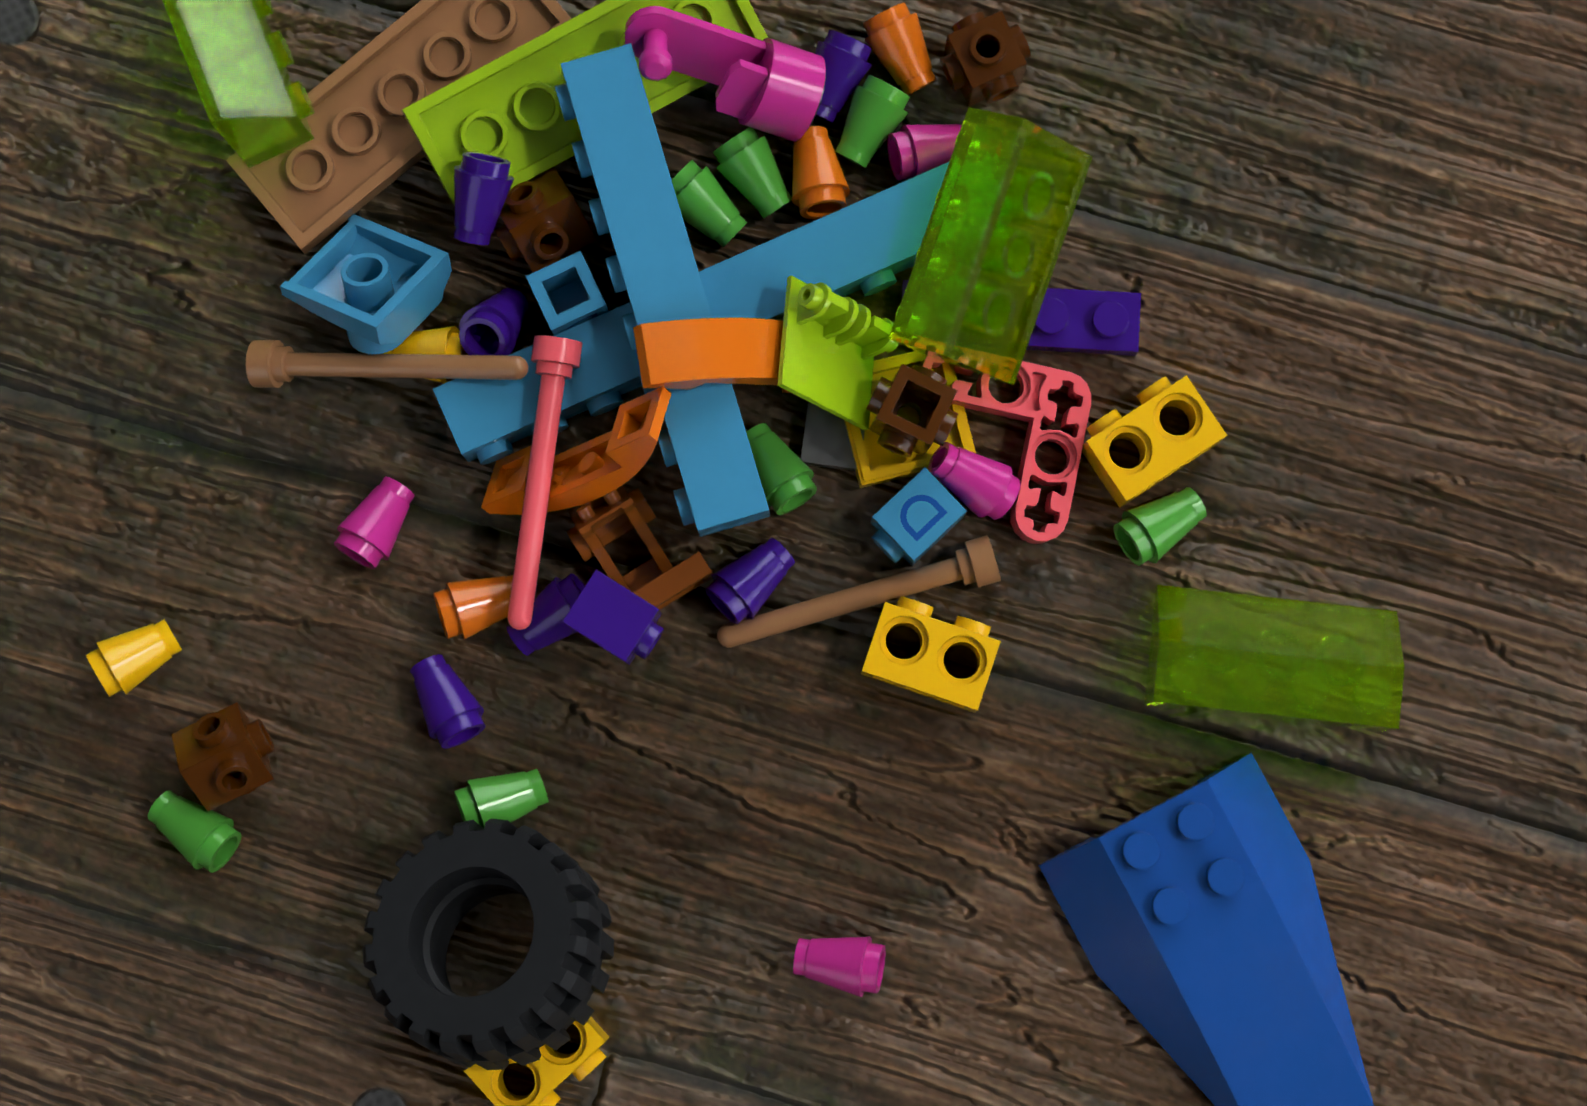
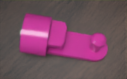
M649 6L639 9L626 22L625 43H631L635 57L639 58V71L646 79L652 81L663 80L673 70L718 85L719 87L715 92L716 111L738 118L739 123L793 142L798 141L812 124L819 109L826 82V64L823 56L771 38H766L762 41L661 6Z

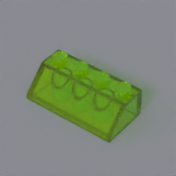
M162 0L210 123L249 168L315 139L306 117L315 114L312 103L301 82L298 80L292 83L286 69L287 66L294 64L291 51L279 30L271 32L266 19L267 16L274 14L270 0Z
M968 107L961 130L957 135L955 147L941 188L937 193L925 235L917 251L915 264L905 293L897 309L889 340L926 356L1014 385L1093 157L1025 118Z
M1157 585L1144 705L1378 731L1399 729L1405 667L1397 611Z

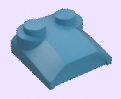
M353 214L348 219L349 222L288 282L284 281L280 285L282 295L345 329L350 344L356 350L366 354H383L402 344L442 301L444 289L452 272L449 253Z

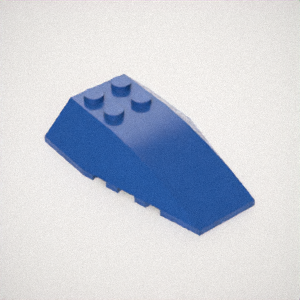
M1252 752L1199 779L1196 785L1096 838L1090 837L1038 865L1095 974L1119 998L1130 1013L1153 1036L1214 1106H1374L1310 859Z

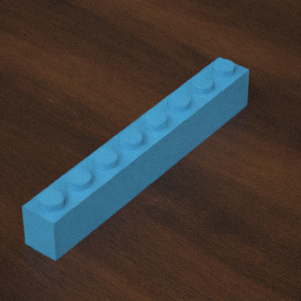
M630 43L561 63L566 83L556 85L555 90L564 120L568 121L576 118L583 140L571 144L581 178L594 176L599 197L588 200L598 236L606 233L611 234L616 255L607 257L605 260L615 293L625 290L628 292L633 313L623 315L622 318L631 349L634 351L637 349L633 327L637 325L671 320L712 318ZM705 383L691 390L667 389L671 392L664 417L668 429L660 431L658 441L666 467L678 464L685 487L673 490L683 526L695 523L699 536L703 537L770 517L769 507L732 384ZM643 388L646 394L655 390V388Z

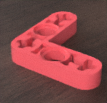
M943 345L935 348L925 357L920 366L930 370L931 367L939 368L944 360L949 358L953 361L955 372L971 376L975 372V364L983 366V370L976 382L977 397L968 395V391L973 383L955 380L950 387L958 391L951 404L1028 422L1017 476L1021 481L1019 494L1011 507L1010 523L1014 532L1022 540L1031 544H1043L1058 537L1064 531L1069 519L1091 408V391L1088 384L1081 376L1065 370L955 345ZM1007 371L1018 379L1020 394L1016 401L1001 403L991 395L989 380L993 373ZM1062 385L1068 387V397L1077 400V406L1070 407L1064 412L1060 427L1072 428V436L1061 430L1040 429L1041 422L1048 426L1055 422L1057 403L1048 400V394H1054ZM1054 442L1064 449L1066 465L1062 472L1047 474L1037 466L1035 452L1041 443ZM1029 480L1042 486H1061L1060 494L1055 491L1047 494L1044 508L1047 514L1054 515V522L1042 526L1040 532L1033 530V520L1025 517V509H1031L1037 505L1041 488L1030 489L1028 486Z

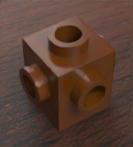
M999 11L988 17H985L984 12H977L961 19L952 26L953 33L947 35L944 57L940 58V63L953 91L961 90L968 107L983 100H986L987 103L997 102L1019 89L1018 84L1022 83L1027 66L1025 59L1031 57L1027 40L1017 24L1009 27L1003 12ZM991 46L995 56L985 58L978 52Z
M555 168L533 181L522 182L509 191L500 213V218L504 224L494 230L510 259L513 261L523 256L533 273L572 255L597 240L572 193Z
M901 364L893 380L890 381L881 376L866 410L876 414L869 430L880 435L877 441L878 444L895 454L910 458L912 453L915 452L923 456L933 442L941 446L944 445L958 416V413L949 409L958 390L945 385L946 379L928 368L914 365L913 368ZM905 406L914 408L919 414L918 424L898 416V410Z
M238 702L218 712L209 713L201 717L197 722L171 734L179 772L207 812L241 795L249 794L257 787L274 779L268 759V754L275 752L273 741L260 719L250 722Z

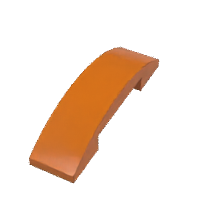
M699 318L637 325L633 327L642 386L643 388L655 389L664 386L666 389L691 390L705 383L777 385L783 321L761 318ZM782 388V393H791Z
M662 386L620 405L612 431L555 455L547 512L564 510L596 500L613 492L634 477L647 463L655 449L671 392ZM531 445L496 461L481 508L489 514L522 515Z

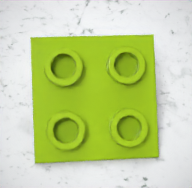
M792 275L787 277L777 386L862 430L869 429L870 411L866 410V407L871 399L874 356L884 352H893L898 347L901 335L897 331L896 324L888 318L881 319L875 315L871 317V311L868 307L857 304L850 297L839 296L832 292L831 287L825 283L807 284Z

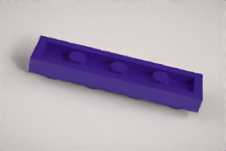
M903 280L900 343L931 345L948 343V345L1136 356L1139 352L1141 293Z

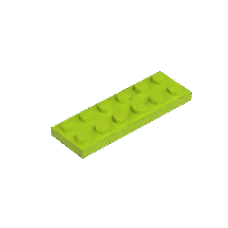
M605 0L402 109V112L453 205L454 166L461 165L464 152L488 154L510 161L509 175L514 178L511 190L514 186L526 182L574 156L571 143L583 140L577 119L565 121L559 104L555 86L566 83L561 63L626 45L625 25L627 20L634 12L649 6L665 7L763 41L768 36L750 1ZM635 57L639 69V58ZM673 70L667 78L659 81H652L641 75L651 113L709 83Z

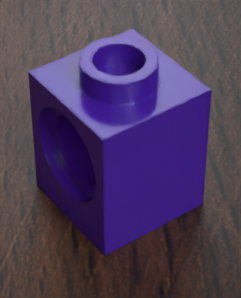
M597 569L562 621L628 665H630L635 655L645 660L664 631L663 627L656 624L662 615L658 608Z

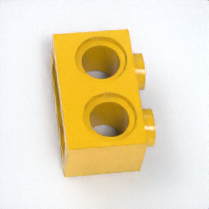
M1187 375L1174 384H1171L1166 376L1159 379L1136 396L1141 403L1139 407L1121 417L1117 409H1114L1086 428L1091 438L1083 444L1082 453L1119 508L1216 446L1227 436ZM1176 407L1187 415L1189 429L1186 434L1172 435L1163 429L1160 423V412L1163 408ZM1118 439H1126L1134 443L1140 454L1138 466L1122 468L1116 465L1109 453L1111 442Z
M902 596L899 597L897 606L885 602L861 675L973 713L978 711L1001 642L1000 640L988 637L991 627L962 616L956 617L954 625L932 618L931 615L934 609L932 606ZM898 626L912 628L920 638L919 652L908 659H900L893 656L886 646V636L890 630ZM963 645L974 652L977 658V669L971 677L960 679L948 673L944 666V655L950 647Z
M590 1016L585 1025L575 1020L572 1024L577 1027L581 1036L578 1050L570 1054H563L546 1044L539 1048L541 1053L540 1060L526 1065L531 1069L535 1077L534 1089L528 1095H515L506 1088L503 1080L505 1070H486L475 1063L464 1072L494 1106H555L561 1098L554 1089L571 1073L580 1082L607 1057L599 1047L610 1036L592 1016ZM509 1059V1064L517 1063L512 1059Z

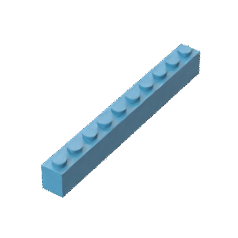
M983 146L701 270L699 274L712 318H761L783 321L787 277L791 275L807 284L825 283L831 287L832 292L841 297L861 289L864 296L873 295L897 282L895 274L915 265L919 272H924L948 261L951 258L949 252L951 249L967 242H971L973 248H979L1001 238L1006 234L1003 227L1010 224L1014 210ZM631 302L554 335L583 343L580 367L573 368L572 379H565L558 433L569 427L566 419L586 410L589 411L591 416L611 411L624 402L621 395L642 386L639 376L640 367L637 350L632 351L622 318L623 315L633 313ZM533 345L510 354L521 356L528 363V373L520 380L453 379L433 388L459 451L468 462L478 458L480 464L485 465L502 459L514 451L511 443L533 434L541 375L535 374L537 363L531 361Z

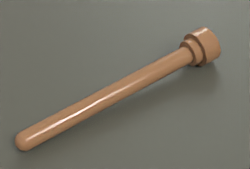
M253 340L246 354L247 378L249 383L255 388H280L284 382H291L294 376L520 380L527 375L529 368L527 361L523 357L513 355L294 352L292 347L284 346L280 340Z
M985 535L965 541V548L954 551L956 557L756 615L753 619L745 618L738 625L734 623L725 624L719 628L717 640L723 647L732 648L899 599L900 596L906 597L963 580L964 585L976 582L979 588L999 582L1001 577L989 537Z

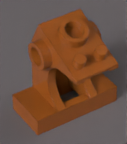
M622 485L605 496L576 506L568 511L576 526L566 531L584 562L595 556L609 578L659 610L664 609L712 579L713 573L700 551L675 567L672 566L647 526L649 522L657 517L638 487L627 493ZM633 529H636L653 558L622 576L605 547Z

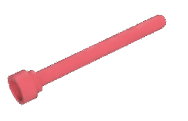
M534 336L531 361L537 363L535 374L541 375L507 617L509 625L516 630H524L532 622L565 379H572L573 368H579L581 360L582 342L556 336Z

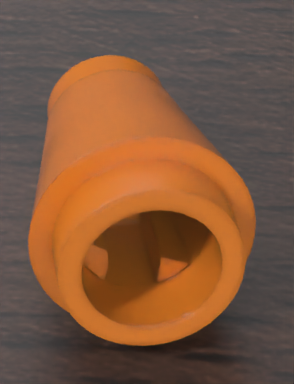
M905 2L897 4L863 23L868 34L864 41L872 48L873 53L904 93L909 95L937 80L932 71L933 68L917 13L911 14Z
M810 126L805 134L798 141H795L793 145L792 203L799 207L802 217L820 219L847 207L846 198L850 194V188L832 142L829 139L827 128L823 126Z
M513 575L447 582L446 589L434 592L435 605L447 639L461 635L463 640L507 618Z

